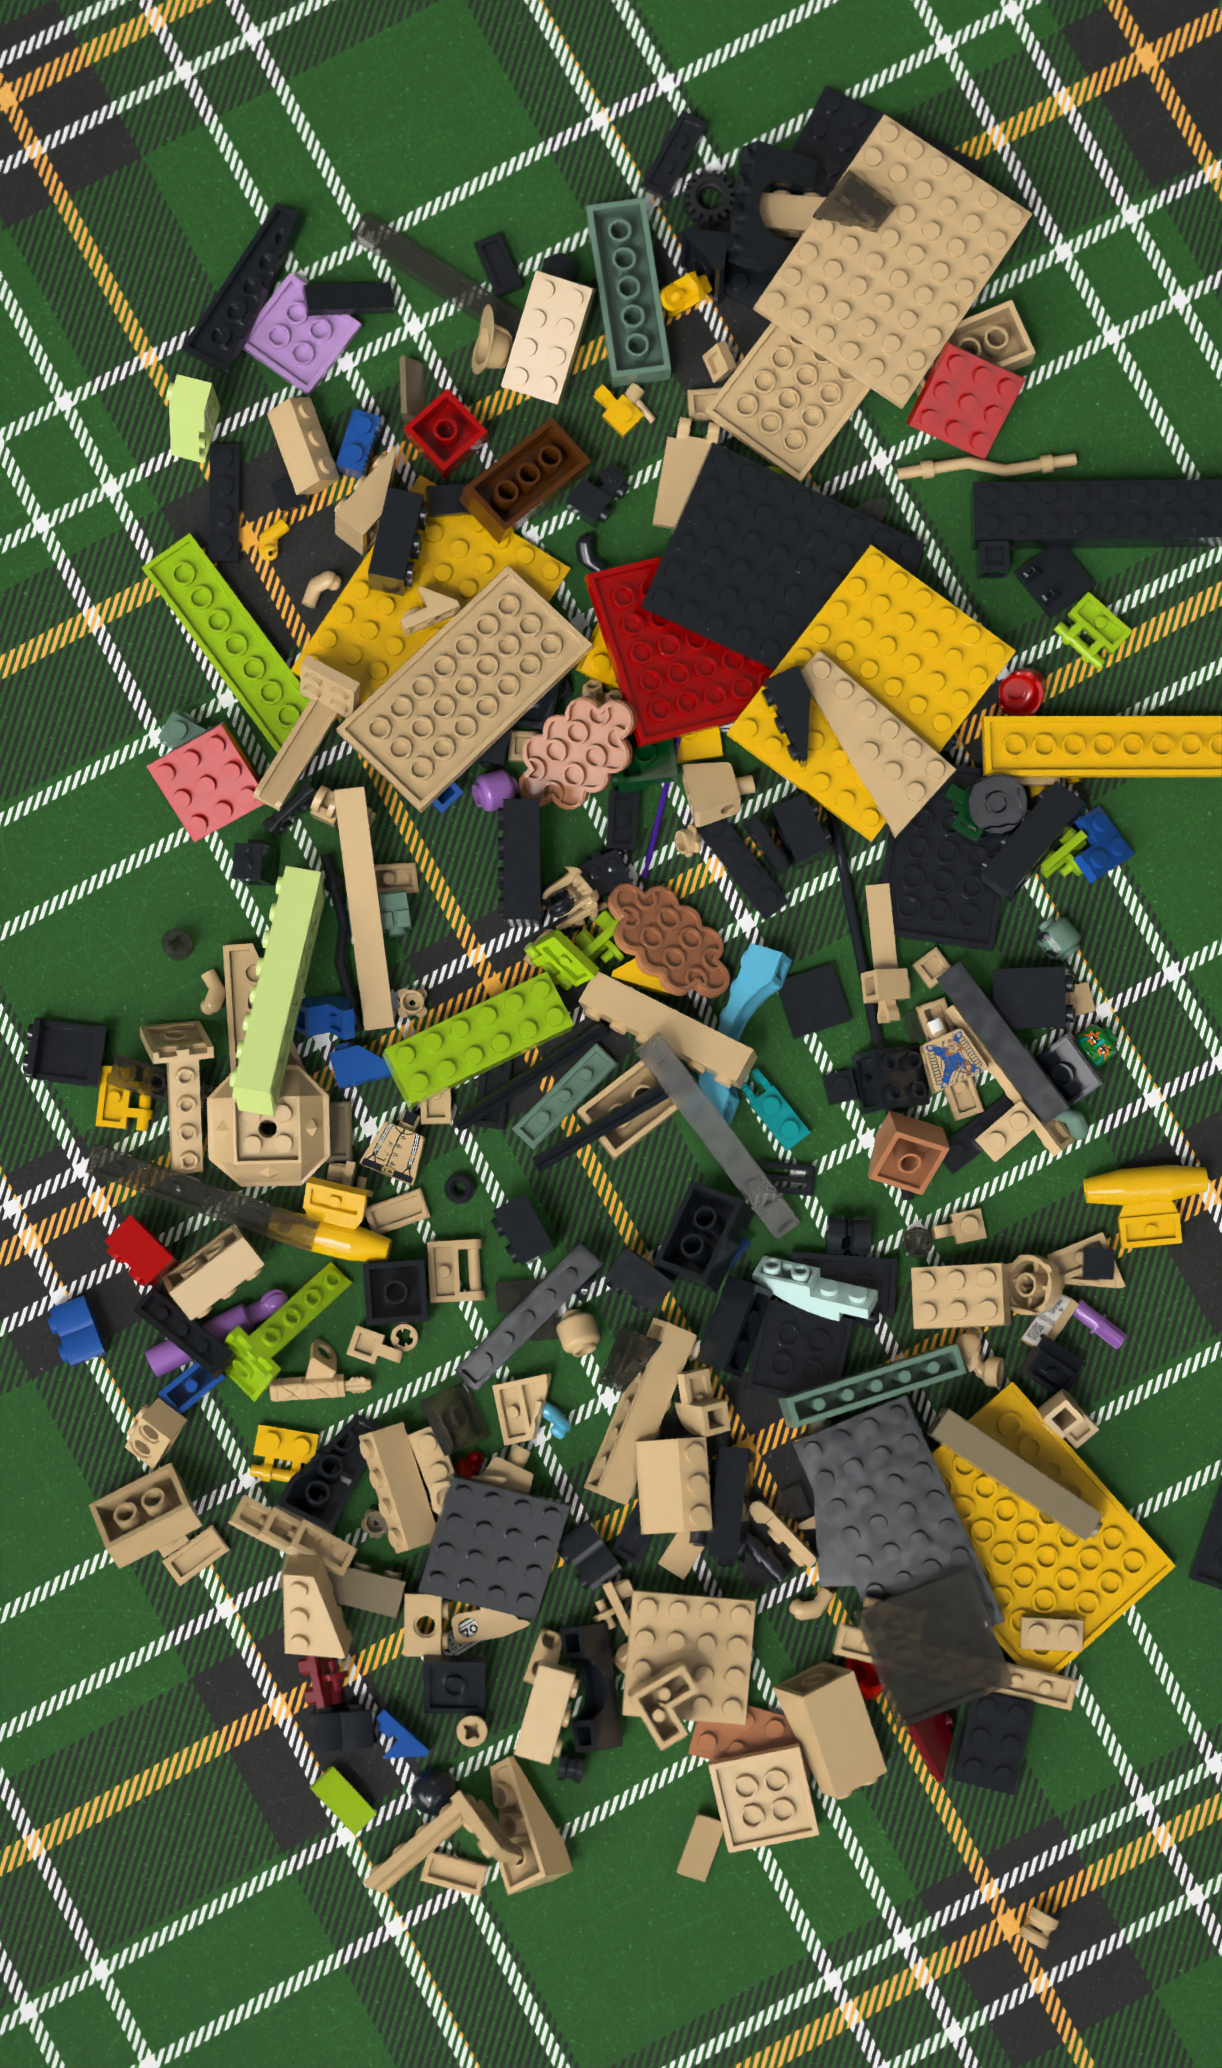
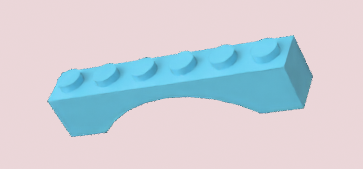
M750 943L748 950L742 955L741 969L738 977L731 984V995L727 1006L721 1011L720 1025L717 1031L739 1042L746 1023L756 1009L768 997L782 988L792 960L782 952ZM706 1071L703 1075L698 1074L699 1081L695 1091L689 1096L687 1112L698 1119L729 1129L740 1101L736 1087L731 1085L730 1088L720 1085L714 1080L715 1076Z

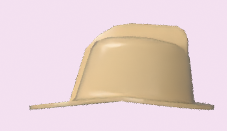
M490 304L484 308L479 336L473 350L472 370L475 374H480L484 369L504 368L507 365L513 347V339L509 331L494 323V313Z

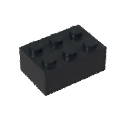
M388 487L368 569L369 589L404 597L406 588L412 589L415 578V563L413 559L419 560L422 548V534L419 533L420 531H426L429 514H427L428 506L424 505L423 494Z
M691 1181L653 1263L669 1276L717 1294L755 1211L740 1198Z
M971 1687L950 1777L954 1781L1014 1795L1035 1703Z

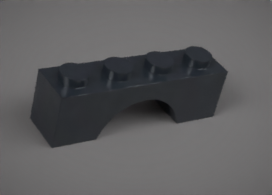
M608 1623L583 1624L560 1628L563 1658L577 1667L585 1685L583 1708L572 1721L575 1753L595 1752L623 1746Z

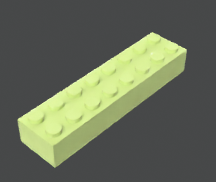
M289 866L285 867L283 877L279 876L277 879L276 894H279L277 904L272 903L269 914V921H272L271 930H266L264 934L263 948L266 951L264 958L258 959L256 975L259 976L257 986L253 985L251 988L250 1003L253 1005L251 1013L245 1014L243 1031H246L244 1041H239L236 1058L240 1060L238 1068H233L230 1076V1087H233L232 1098L236 1099L239 1111L274 1117L325 902L322 872Z

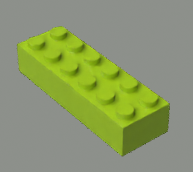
M546 971L384 1049L382 1057L408 1109L569 1032L574 1023Z

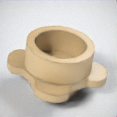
M689 824L687 829L683 828L676 832L674 841L676 849L680 854L692 857L694 852L699 853L701 851V837L695 825Z
M423 988L417 990L400 989L398 992L400 1007L397 1010L399 1016L402 1018H406L409 1015H416L419 1018L425 1017L427 1014V1008L425 1007L426 990ZM411 1000L415 1001L414 1006L410 1005Z

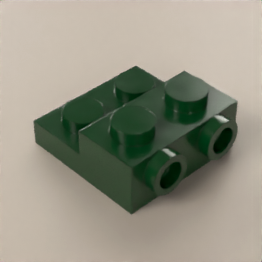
M632 732L627 737L632 746V761L626 769L618 773H612L611 778L612 786L618 785L619 794L649 790V785L679 781L673 739L638 748L634 733Z

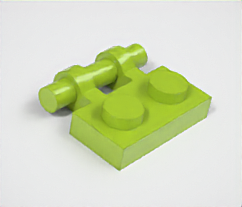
M1090 592L1068 613L1067 616L1075 622L1071 629L1062 621L1054 629L1062 637L1061 641L1066 646L1070 644L1082 655L1081 659L1086 664L1090 662L1097 670L1106 662L1097 654L1102 647L1112 655L1133 632ZM1082 630L1095 640L1091 646L1087 645L1077 636Z
M559 929L538 939L536 945L530 942L524 948V951L531 957L530 961L536 967L540 966L547 971L552 982L555 985L559 984L564 990L570 989L572 985L577 987L594 978L599 971V968Z

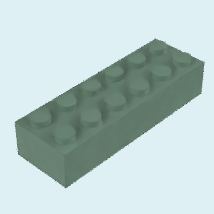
M645 197L587 205L586 220L612 387L631 385L632 383L641 384L669 380L671 377V366Z

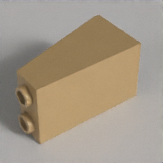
M822 1661L773 1687L774 1693L797 1742L800 1744V1748L821 1793L836 1799H843L850 1796L854 1789L875 1783L879 1776L887 1772L853 1670Z

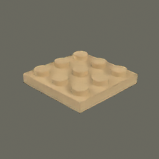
M799 1743L709 1761L708 1766L728 1853L819 1835V1827Z

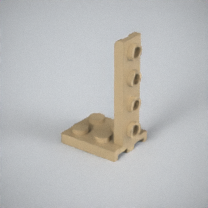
M308 655L305 657L301 664L299 694L310 699L256 787L253 794L254 798L278 811L281 810L338 715L347 719L358 708L360 682Z
M200 1020L141 1026L140 1038L152 1063L167 1064L173 1175L203 1172L199 1059L214 1058V1047Z
M459 1790L450 1798L452 1802L445 1805L439 1811L438 1817L431 1823H425L416 1831V1836L408 1843H403L396 1847L392 1852L393 1855L386 1862L374 1866L363 1883L369 1889L385 1893L462 1825L471 1834H476L480 1840L477 1845L488 1858L492 1856L500 1863L504 1861L515 1865L523 1857L481 1799L476 1802V1799L469 1794L465 1797L463 1792Z

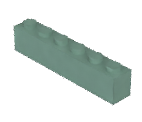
M945 1344L780 1397L778 1400L787 1428H798L965 1374L966 1370L958 1344Z

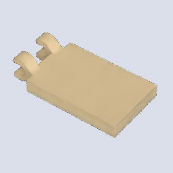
M680 417L677 437H667L652 526L674 529L710 444L713 442L718 444L721 426L717 423L709 422L707 438L704 439L689 436L692 419Z

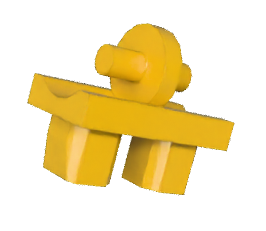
M695 271L659 290L661 305L668 310L669 319L676 317L707 299L706 294L712 291V287L706 275L697 277Z

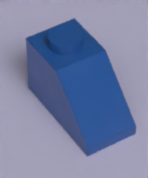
M351 1042L334 1046L335 1051L329 1053L340 1090L392 1076L383 1058L359 1045L352 1046Z

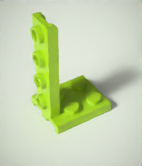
M330 1262L250 1336L237 1326L223 1342L226 1347L237 1355L224 1372L254 1402L257 1401L281 1371V1368L272 1358L346 1291L352 1282Z

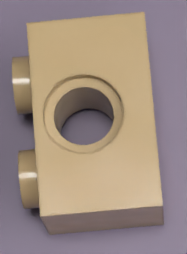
M405 1593L404 1656L424 1657V1655H442V1650H448V1631H442L443 1619H448V1600H443L442 1597L426 1593ZM429 1616L434 1620L435 1629L433 1632L426 1634L419 1630L418 1621L421 1617Z

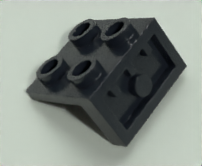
M919 1045L872 1049L851 1056L861 1115L887 1109L930 1104Z

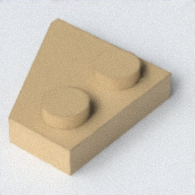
M1103 1232L1046 1255V1258L1051 1260L1059 1269L1063 1284L1119 1289L1125 1287L1115 1260L1113 1280L1082 1279L1083 1248L1110 1249Z
M550 1373L492 1385L504 1446L537 1439L551 1381Z

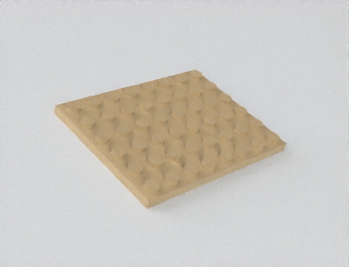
M884 114L759 298L753 310L903 409L1032 216V213Z

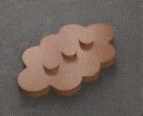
M587 696L571 701L566 707L565 714H556L549 717L544 723L543 733L531 736L523 745L522 756L528 769L522 774L518 783L521 798L540 799V806L553 801L560 808L572 810L584 805L588 800L589 793H597L606 789L611 782L612 773L621 772L632 761V746L627 737L634 731L637 724V713L634 707L622 699L610 700L601 705L596 699Z
M623 883L611 891L608 896L607 905L610 913L619 921L613 932L615 944L621 951L635 956L637 966L641 972L649 976H658L661 986L671 995H686L694 989L703 997L715 998L727 990L730 984V975L728 969L719 960L724 951L722 937L711 927L702 926L701 917L694 908L679 905L677 896L673 891L664 886H652L644 892L634 884Z

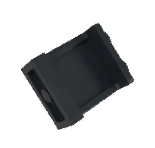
M1066 967L993 969V1003L1013 1030H1070V1023L1075 1022L1074 1004L1070 1005V993L1075 992L1074 974H1070L1069 969Z
M35 1017L34 1024H29L27 1031V1042H31L30 1053H25L23 1059V1071L27 1072L26 1077L30 1080L100 1089L102 1066L106 1065L111 1029L102 1025L89 1026Z

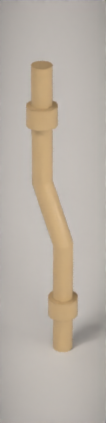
M1075 453L1052 457V454L1039 456V459L1001 464L968 456L932 462V460L920 461V465L897 468L899 480L922 476V479L935 477L934 474L963 469H972L1004 477L1041 471L1043 474L1054 472L1055 468L1077 465V458Z

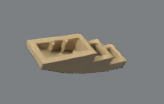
M245 1494L241 1497L228 1524L289 1555L321 1557L327 1571L342 1577L357 1551V1548L305 1519L299 1521L276 1507L270 1509Z

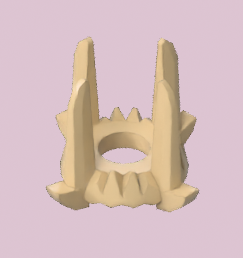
M570 865L565 866L569 872L548 887L542 894V899H546L551 893L565 887L569 895L574 898L575 905L570 912L563 916L581 908L556 926L560 930L570 927L587 916L590 917V920L594 921L598 914L597 901L600 896L597 890H592L589 883L581 876L582 871L579 868ZM545 905L541 907L542 911L547 909Z

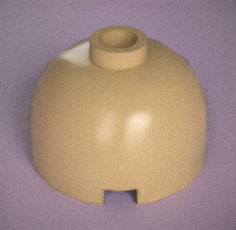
M1020 1255L1016 1257L1017 1259L1013 1263H1008L1010 1309L1020 1315H1040L1051 1310L1057 1304L1063 1292V1279L1059 1269L1051 1260L1039 1255Z

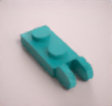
M756 1068L751 1073L755 1081L761 1085L765 1092L756 1098L746 1082L742 1084L740 1090L749 1100L750 1107L787 1152L811 1132L774 1085L771 1087L767 1079Z

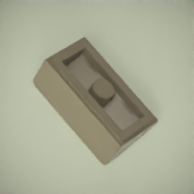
M401 356L399 358L401 416L404 422H410L425 409L424 366L419 361L407 356Z

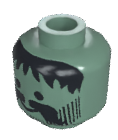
M1052 916L1038 927L1042 932L1037 936L1036 941L1051 960L1060 959L1063 962L1081 948L1078 944L1081 941V935L1065 917L1055 920Z

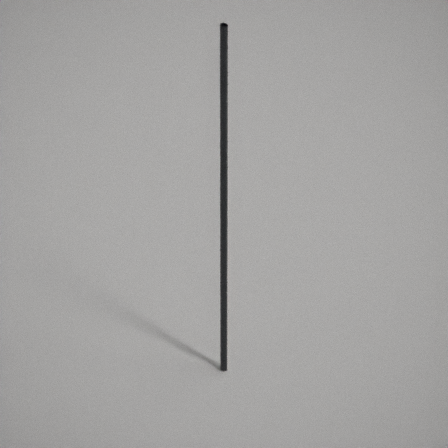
M826 809L862 991L861 973L868 972L870 969L840 819ZM865 1003L873 1049H883L885 1045L881 1025L878 1024L877 1005L876 1003ZM897 1108L885 1110L886 1116L889 1111L898 1113ZM900 1189L903 1201L915 1199L913 1192Z

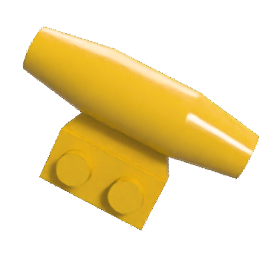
M1160 1165L1119 1169L1085 1178L1083 1181L1084 1197L1086 1203L1122 1205L1117 1218L1121 1249L1182 1243L1180 1213L1172 1201L1207 1192L1208 1176L1205 1167Z
M310 1176L306 1182L303 1203L306 1214L274 1211L268 1228L269 1236L295 1247L349 1261L387 1262L392 1246V1239L359 1226L365 1216L369 1190Z

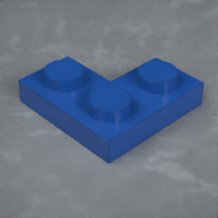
M1100 806L1075 822L1079 830H1082L1088 836L1087 841L1091 847L1080 853L1073 860L1090 884L1134 855L1132 849Z

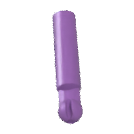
M270 1289L262 1295L260 1300L248 1306L240 1303L199 1325L223 1343L237 1326L246 1334L254 1331L255 1324L271 1317L289 1298L281 1289ZM168 1339L144 1351L157 1378L194 1361Z

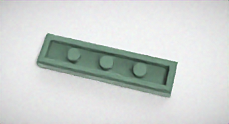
M596 1043L512 1130L534 1151L602 1082L618 1063Z

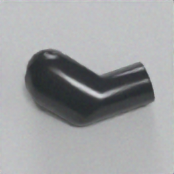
M584 533L577 538L575 543L579 564L593 573L606 570L608 565L594 555V544L596 543L594 536L590 533Z

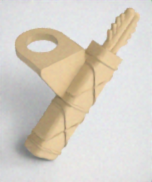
M316 1339L310 1345V1359L306 1377L275 1378L269 1386L271 1401L273 1402L345 1397V1391L355 1394L356 1392L364 1393V1391L370 1390L372 1388V1381L362 1376L351 1377L349 1380L344 1381V1374L335 1375L337 1372V1357L334 1350L325 1341ZM318 1347L327 1352L329 1359L320 1354Z

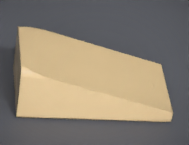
M416 862L374 865L378 894L406 890L407 894L419 892Z

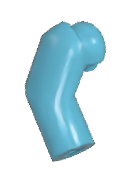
M546 1401L542 1417L553 1423L550 1433L556 1438L562 1439L565 1437L566 1432H570L571 1424L561 1410Z

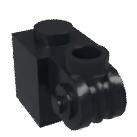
M608 466L602 471L601 487H595L582 478L567 499L566 510L593 528H596L600 522L605 524L613 512L611 505L617 497L621 500L630 487L624 480L622 471L616 466Z

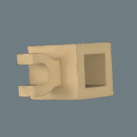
M907 968L875 969L861 973L864 1004L878 1003V1024L900 1020L896 1002L910 998L911 983L908 978Z

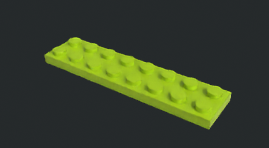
M189 533L141 568L270 745L278 753L310 699L299 694L300 682Z

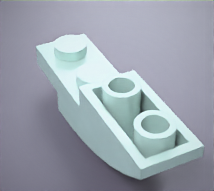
M763 1255L752 1274L753 1280L765 1289L773 1292L777 1297L805 1311L835 1321H840L843 1314L868 1319L878 1301V1290L821 1278L820 1268Z

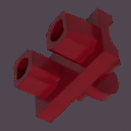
M306 1655L305 1658L298 1661L300 1673L303 1676L310 1675L312 1687L305 1688L306 1704L317 1705V1709L342 1702L340 1691L343 1688L340 1678L348 1677V1670L339 1671L337 1660H334L333 1657Z

